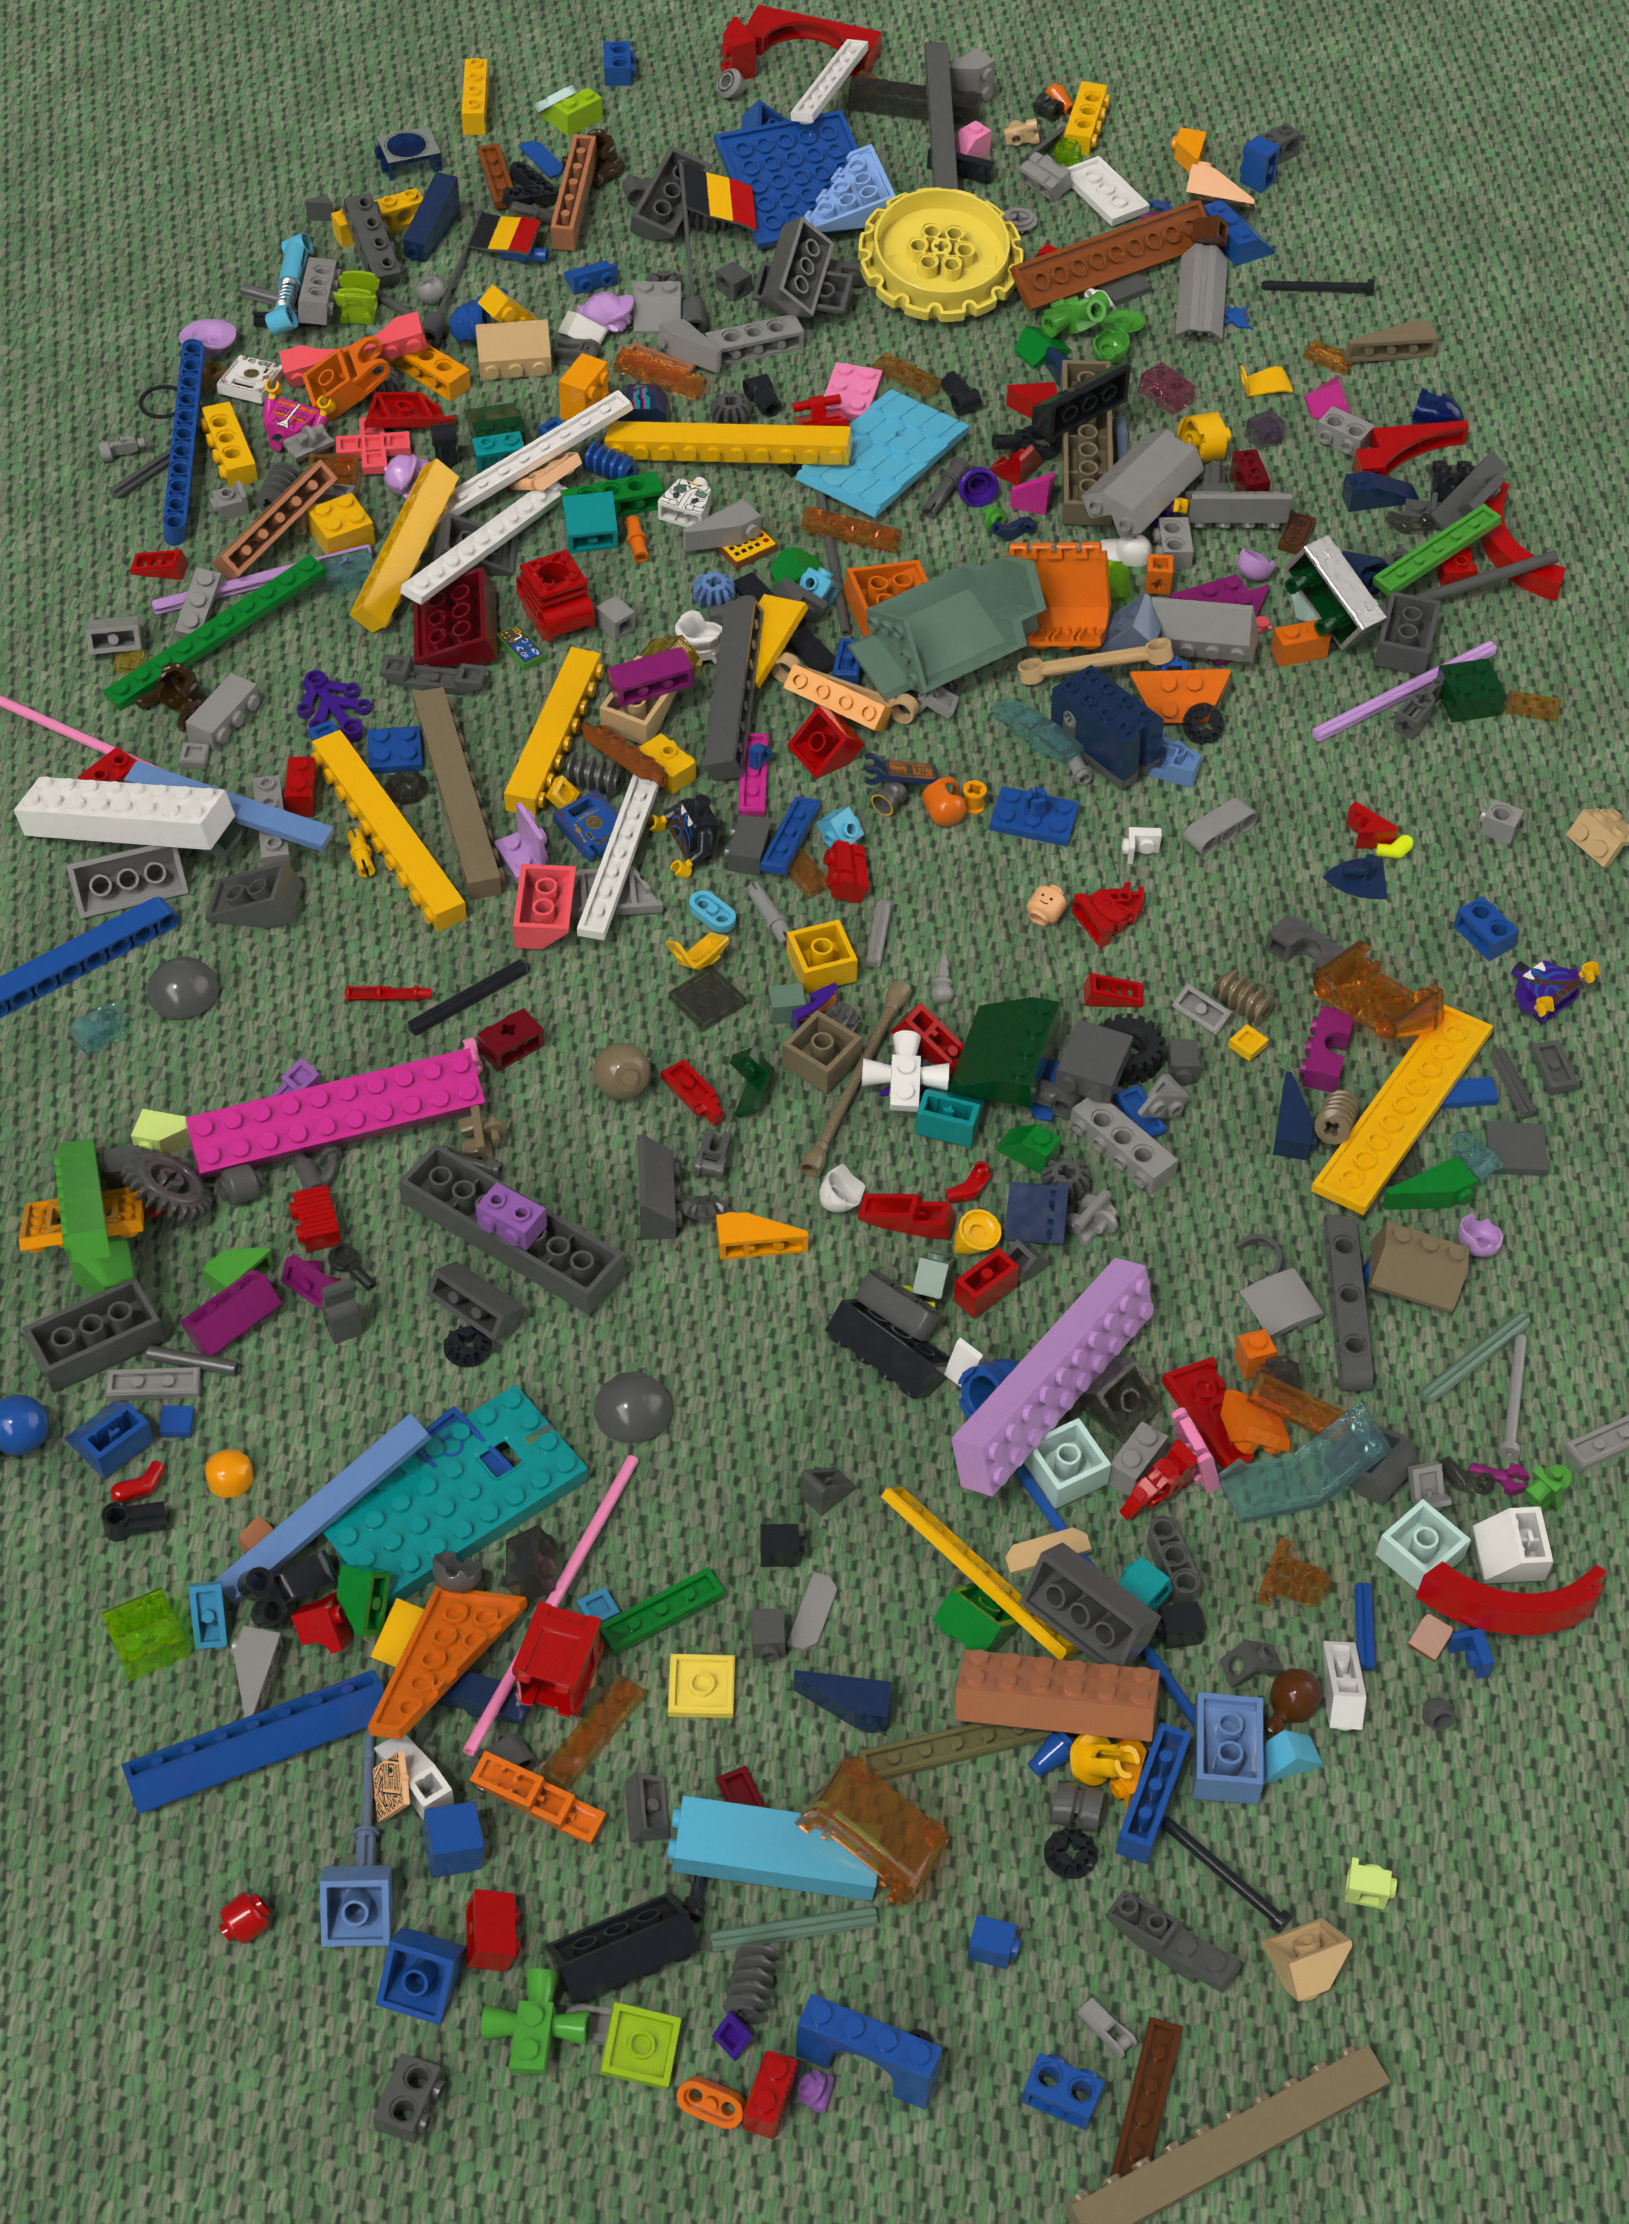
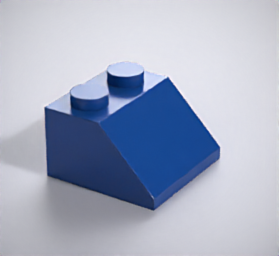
M402 1927L389 1941L375 2005L441 2025L461 1975L467 1946Z

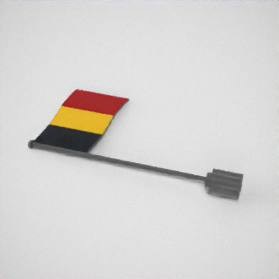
M680 159L676 165L679 167L690 288V297L682 302V316L699 332L703 333L707 329L706 309L704 300L695 297L687 209L712 219L740 225L756 233L752 187L745 183L704 172L686 165L685 161Z
M481 209L477 211L476 221L438 311L428 312L422 321L427 344L435 348L442 339L447 327V320L442 315V311L469 248L487 252L517 253L529 256L542 224L540 220L528 217L492 215L485 213Z

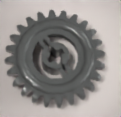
M150 1149L136 1150L128 1154L121 1166V1177L124 1178L123 1184L130 1185L128 1193L140 1190L136 1196V1201L147 1197L148 1200L145 1208H148L152 1203L157 1204L156 1214H159L163 1208H167V1219L171 1218L176 1211L178 1222L183 1218L187 1222L192 1221L193 1218L197 1221L208 1213L213 1204V1195L209 1184L205 1182V1178H200L195 1168H190L189 1163L186 1161L181 1162L177 1156L171 1157L170 1153L163 1152L162 1154L156 1149L152 1151ZM151 1171H160L154 1180ZM182 1185H184L187 1193L178 1194Z

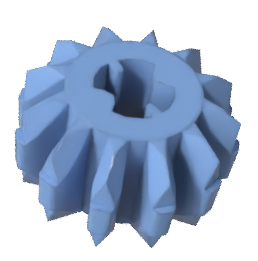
M709 570L707 574L700 573L698 579H695L693 583L694 602L698 603L700 608L706 606L708 608L734 600V580L729 578L728 573L720 574L719 570L716 573H712Z

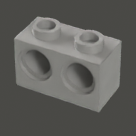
M1332 406L1318 421L1315 440L1354 457L1356 449H1366L1369 446L1372 428L1375 425Z
M1159 517L1157 528H1153L1152 534L1153 543H1157L1155 554L1173 555V570L1191 569L1194 550L1188 517Z

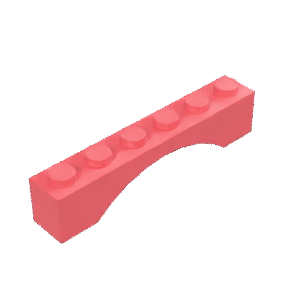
M417 311L394 318L385 328L373 336L378 338L382 344V351L376 359L380 358L387 361L428 349L424 327ZM368 344L364 347V350L370 351L374 349L376 345ZM300 345L280 351L283 373L290 388L305 385L302 374L336 349H317Z

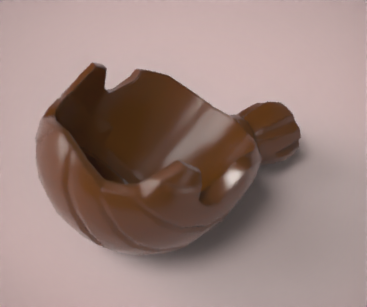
M1289 1668L1276 1676L1269 1694V1701L1275 1712L1273 1717L1265 1722L1264 1730L1276 1736L1282 1732L1287 1721L1304 1723L1312 1718L1321 1703L1322 1688L1319 1680L1311 1672L1300 1668Z

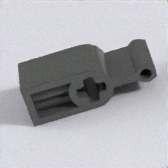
M1435 678L1427 691L1419 690L1411 695L1396 713L1393 731L1411 740L1415 739L1431 719L1434 704L1439 701L1443 680Z
M350 1278L321 1288L324 1322L334 1345L363 1334L359 1308L354 1297V1287Z

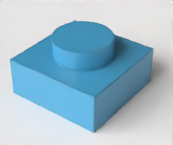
M605 1587L577 1600V1608L582 1615L601 1618L602 1623L620 1614L619 1609Z

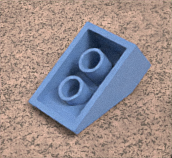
M1197 1692L1192 1766V1799L1258 1804L1264 1785L1263 1698Z

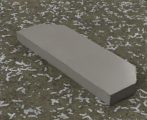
M813 1572L786 1646L804 1651L818 1644L837 1593V1587L830 1576Z

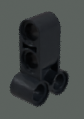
M324 1549L274 1574L265 1567L247 1570L238 1578L237 1587L242 1596L255 1599L256 1601L251 1608V1618L255 1625L261 1628H268L284 1621L287 1616L286 1604L338 1579V1576ZM252 1575L258 1576L261 1580L259 1591H255L250 1586V1577ZM265 1604H269L274 1608L275 1616L273 1620H268L264 1616L263 1608Z

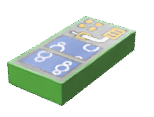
M518 624L497 634V642L524 671L546 661L544 651Z

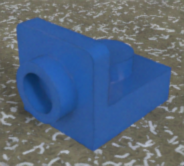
M1464 1628L1453 1633L1447 1646L1449 1654L1465 1651L1467 1666L1470 1669L1473 1668L1476 1678L1489 1677L1495 1662L1483 1629L1471 1630L1470 1628Z

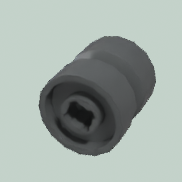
M1059 1780L1050 1823L1067 1827L1072 1823H1076L1078 1829L1096 1833L1104 1789L1086 1786L1083 1790H1080L1076 1783Z

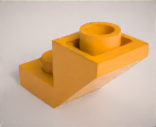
M1117 1738L1115 1744L1134 1747L1140 1758V1764L1138 1765L1120 1764L1123 1771L1132 1774V1778L1111 1777L1109 1782V1788L1116 1800L1121 1799L1126 1808H1129L1142 1773L1147 1751L1139 1740Z

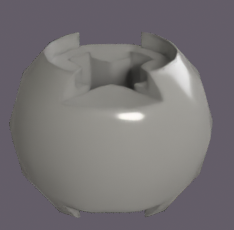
M433 274L422 277V281L416 286L418 298L429 305L439 302L440 298L445 294V285L442 279Z

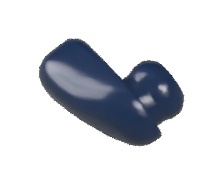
M1025 516L1008 524L994 522L991 526V532L1007 541H1012L1025 533H1034L1037 524L1031 517Z

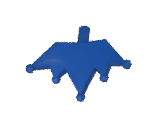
M1161 200L1147 201L1153 208L1163 212L1173 209L1169 205L1171 203L1170 200L1166 202Z
M1229 305L1226 306L1227 309L1224 317L1228 320L1224 321L1223 324L1225 326L1232 323L1237 328L1253 330V327L1247 324L1250 318L1244 317L1249 306L1236 310L1237 306L1230 308Z

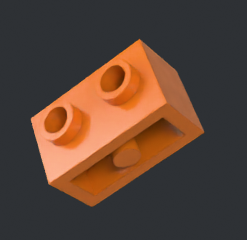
M1317 620L1277 627L1273 631L1270 650L1279 667L1327 658L1331 640L1330 633L1324 636L1318 635L1314 629V623Z

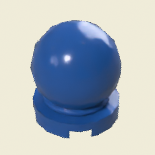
M1008 1358L994 1359L988 1364L973 1366L962 1373L958 1380V1385L962 1384V1398H959L958 1401L968 1419L1014 1370L1020 1361Z
M13 1394L1 1398L0 1451L7 1455L17 1456L34 1452L43 1444L48 1435L49 1419L46 1410L37 1400L27 1395Z

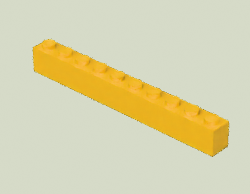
M614 421L608 425L604 440L608 450L614 448L617 453L623 452L625 457L627 455L632 456L633 460L778 464H791L792 462V464L849 465L852 451L851 426Z
M338 730L313 740V753L310 756L315 758L316 768L320 767L326 783L334 786L339 801H345L349 815L352 819L357 818L364 836H370L376 853H382L388 870H394L400 887L402 889L407 888L413 905L415 907L419 905L422 909L425 922L428 925L432 923L437 932L466 920L465 901L342 731Z

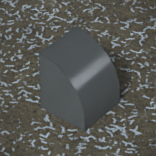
M1018 1239L1005 1253L1019 1265L1018 1280L1022 1282L1031 1280L1050 1264L1030 1244Z

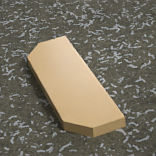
M1072 1527L1012 1545L1005 1557L1010 1575L1034 1569L1041 1552L1062 1542L1079 1555L1092 1552L1087 1534Z

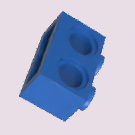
M630 41L603 42L605 86H631V77H635L634 50H630Z
M1483 896L1458 909L1453 926L1488 961L1513 949L1519 933L1515 925L1508 921L1498 911L1496 906Z
M1039 2052L1024 2087L1021 2102L1087 2131L1101 2097L1105 2081L1099 2079V2076L1091 2070H1078L1067 2065L1066 2061L1059 2056L1053 2054L1046 2056ZM1050 2077L1055 2080L1056 2085L1051 2087L1045 2086L1039 2079ZM1082 2091L1088 2095L1089 2099L1079 2101L1072 2096V2093Z

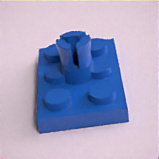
M1002 786L989 830L1068 847L1080 802L1047 796V792L1040 787H1035L1034 793L1032 788L1028 789V791Z

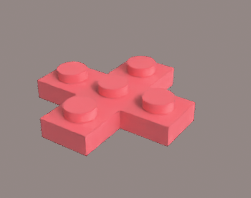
M359 418L360 435L335 436L337 460L362 459L363 475L384 474V468L387 466V457L411 455L409 431L385 433L384 428H365L366 418Z

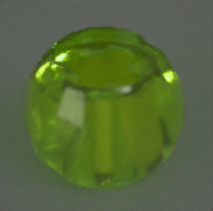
M1067 138L1058 141L1053 150L1056 162L1068 167L1075 165L1080 160L1082 154L1080 144L1076 140Z

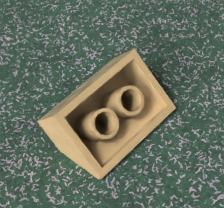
M547 319L475 325L480 380L552 375Z

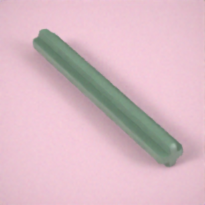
M1524 1312L1515 1314L1424 1386L1419 1394L1421 1400H1424L1428 1405L1434 1403L1518 1334L1527 1329L1531 1321Z
M874 1906L714 1930L710 1932L711 1947L713 1951L738 1948L746 1944H766L874 1927L878 1922L877 1911Z

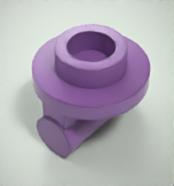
M818 2070L805 2074L798 2084L800 2102L812 2107V2110L815 2112L826 2113L835 2079Z

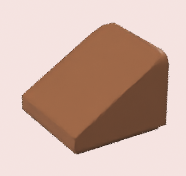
M257 1516L239 1535L240 1549L247 1553L274 1529L264 1519Z

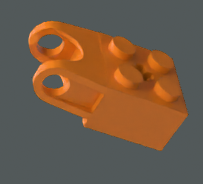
M367 336L343 350L339 347L302 374L313 408L321 410L317 405V400L322 395L327 398L326 405L329 399L335 403V410L326 416L329 422L360 402L389 376V364L384 359H376L382 351V344L378 338ZM368 344L376 345V347L370 351L364 350V347ZM378 366L384 367V370L380 373L372 372Z

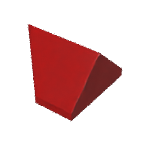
M1029 445L1025 450L1021 448L1014 454L1011 452L1008 455L1010 459L1001 456L989 470L997 477L1017 486L1031 476L1045 460L1035 450L1033 445Z

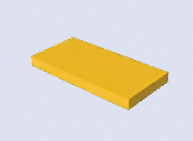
M766 594L759 601V605L764 611L755 688L760 689L808 610L805 602Z

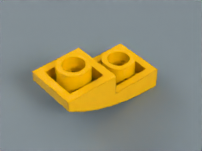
M396 1598L371 1654V1658L396 1668L424 1609Z

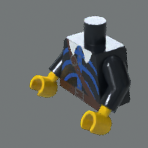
M703 794L697 795L695 799L685 798L664 811V815L661 817L649 815L646 822L654 824L649 830L657 833L663 832L666 828V823L669 822L668 829L686 859L685 863L675 860L670 866L671 871L676 872L675 876L681 879L690 877L693 865L697 866L703 860L711 859L713 856L718 821L710 809L711 799Z

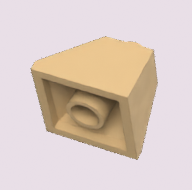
M1323 1918L1261 1940L1284 1989L1297 2001L1312 2000L1319 1993L1329 1990L1352 1948L1351 1940Z

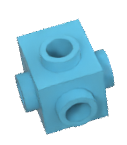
M809 567L801 576L799 584L801 587L827 601V607L830 608L843 585L832 579L833 574L822 567L819 570Z
M850 807L835 809L816 823L823 835L825 844L830 848L837 840L849 842L850 845L853 843L858 844L856 840L864 835L860 827V821L852 813Z

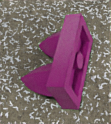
M293 1254L285 1260L281 1282L322 1310L321 1301L323 1296L321 1288L339 1282L341 1278L327 1277L322 1274L323 1261H303Z

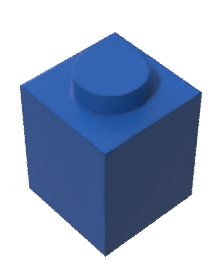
M977 1915L967 1959L1007 1969L1010 1958L1017 1959L1021 1939L1015 1938L1017 1925Z

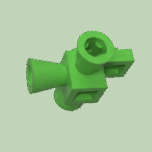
M1097 291L1089 298L1078 299V296H1073L1065 300L1064 298L1050 303L1051 307L1043 310L1044 315L1041 319L1043 331L1050 337L1056 336L1062 330L1065 335L1082 332L1095 326L1096 323L1101 322L1105 318L1106 313L1110 310L1109 299L1102 291Z
M535 1968L526 1972L528 2001L519 2000L517 2012L485 2004L482 2012V2040L513 2036L509 2063L511 2073L546 2075L549 2052L555 2051L556 2038L585 2046L588 2045L590 2038V2010L557 2014L552 2000L560 1981V1975L549 1969Z

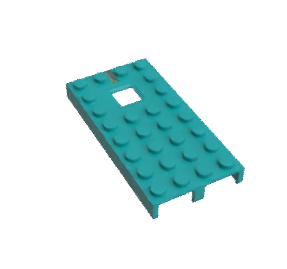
M516 1384L465 1416L487 1441L482 1443L470 1432V1428L466 1424L461 1423L459 1420L432 1436L421 1447L438 1467L433 1468L428 1462L425 1463L416 1453L412 1454L322 1532L340 1555L341 1565H366L391 1571L386 1611L393 1607L396 1598L405 1600L434 1581L432 1568L433 1556L436 1554L453 1551L457 1559L463 1562L589 1480L586 1465ZM452 1434V1438L446 1439L443 1443L440 1441L443 1436ZM460 1442H464V1448L459 1455L453 1457L443 1455L444 1451L449 1454L458 1452L461 1447ZM506 1442L522 1462L500 1477H495L479 1457L490 1450L487 1448L490 1445L494 1448L500 1443Z

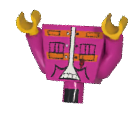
M267 379L265 389L268 391L269 396L265 398L263 425L268 433L269 446L275 451H281L284 447L283 440L301 433L302 427L308 425L312 428L321 423L325 427L328 420L326 416L335 410V403L329 399L326 405L327 398L322 395L317 400V405L321 408L319 410L281 397L275 400L276 396L281 394L282 387L277 381L276 387L271 389L272 383L270 379Z

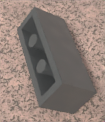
M457 1261L435 1269L426 1293L427 1296L493 1341L516 1331L525 1308Z

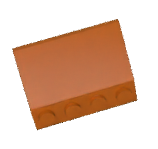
M919 560L848 568L846 570L843 592L863 637L872 634L867 625V608L928 581Z

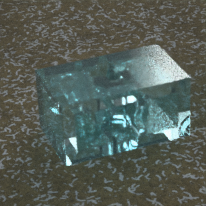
M368 548L318 559L326 567L327 575L321 579L329 597L362 589L374 565Z

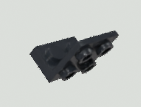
M1435 460L1432 464H1426L1425 470L1432 475L1430 501L1433 492H1437V502H1442L1476 466L1472 465L1470 461H1457V465H1447V461Z

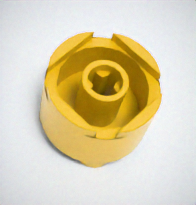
M1214 411L1182 418L1178 425L1177 438H1182V442L1185 444L1189 442L1196 446L1203 464L1209 463L1212 460H1224L1227 442L1231 440V432L1228 427H1225L1219 413Z

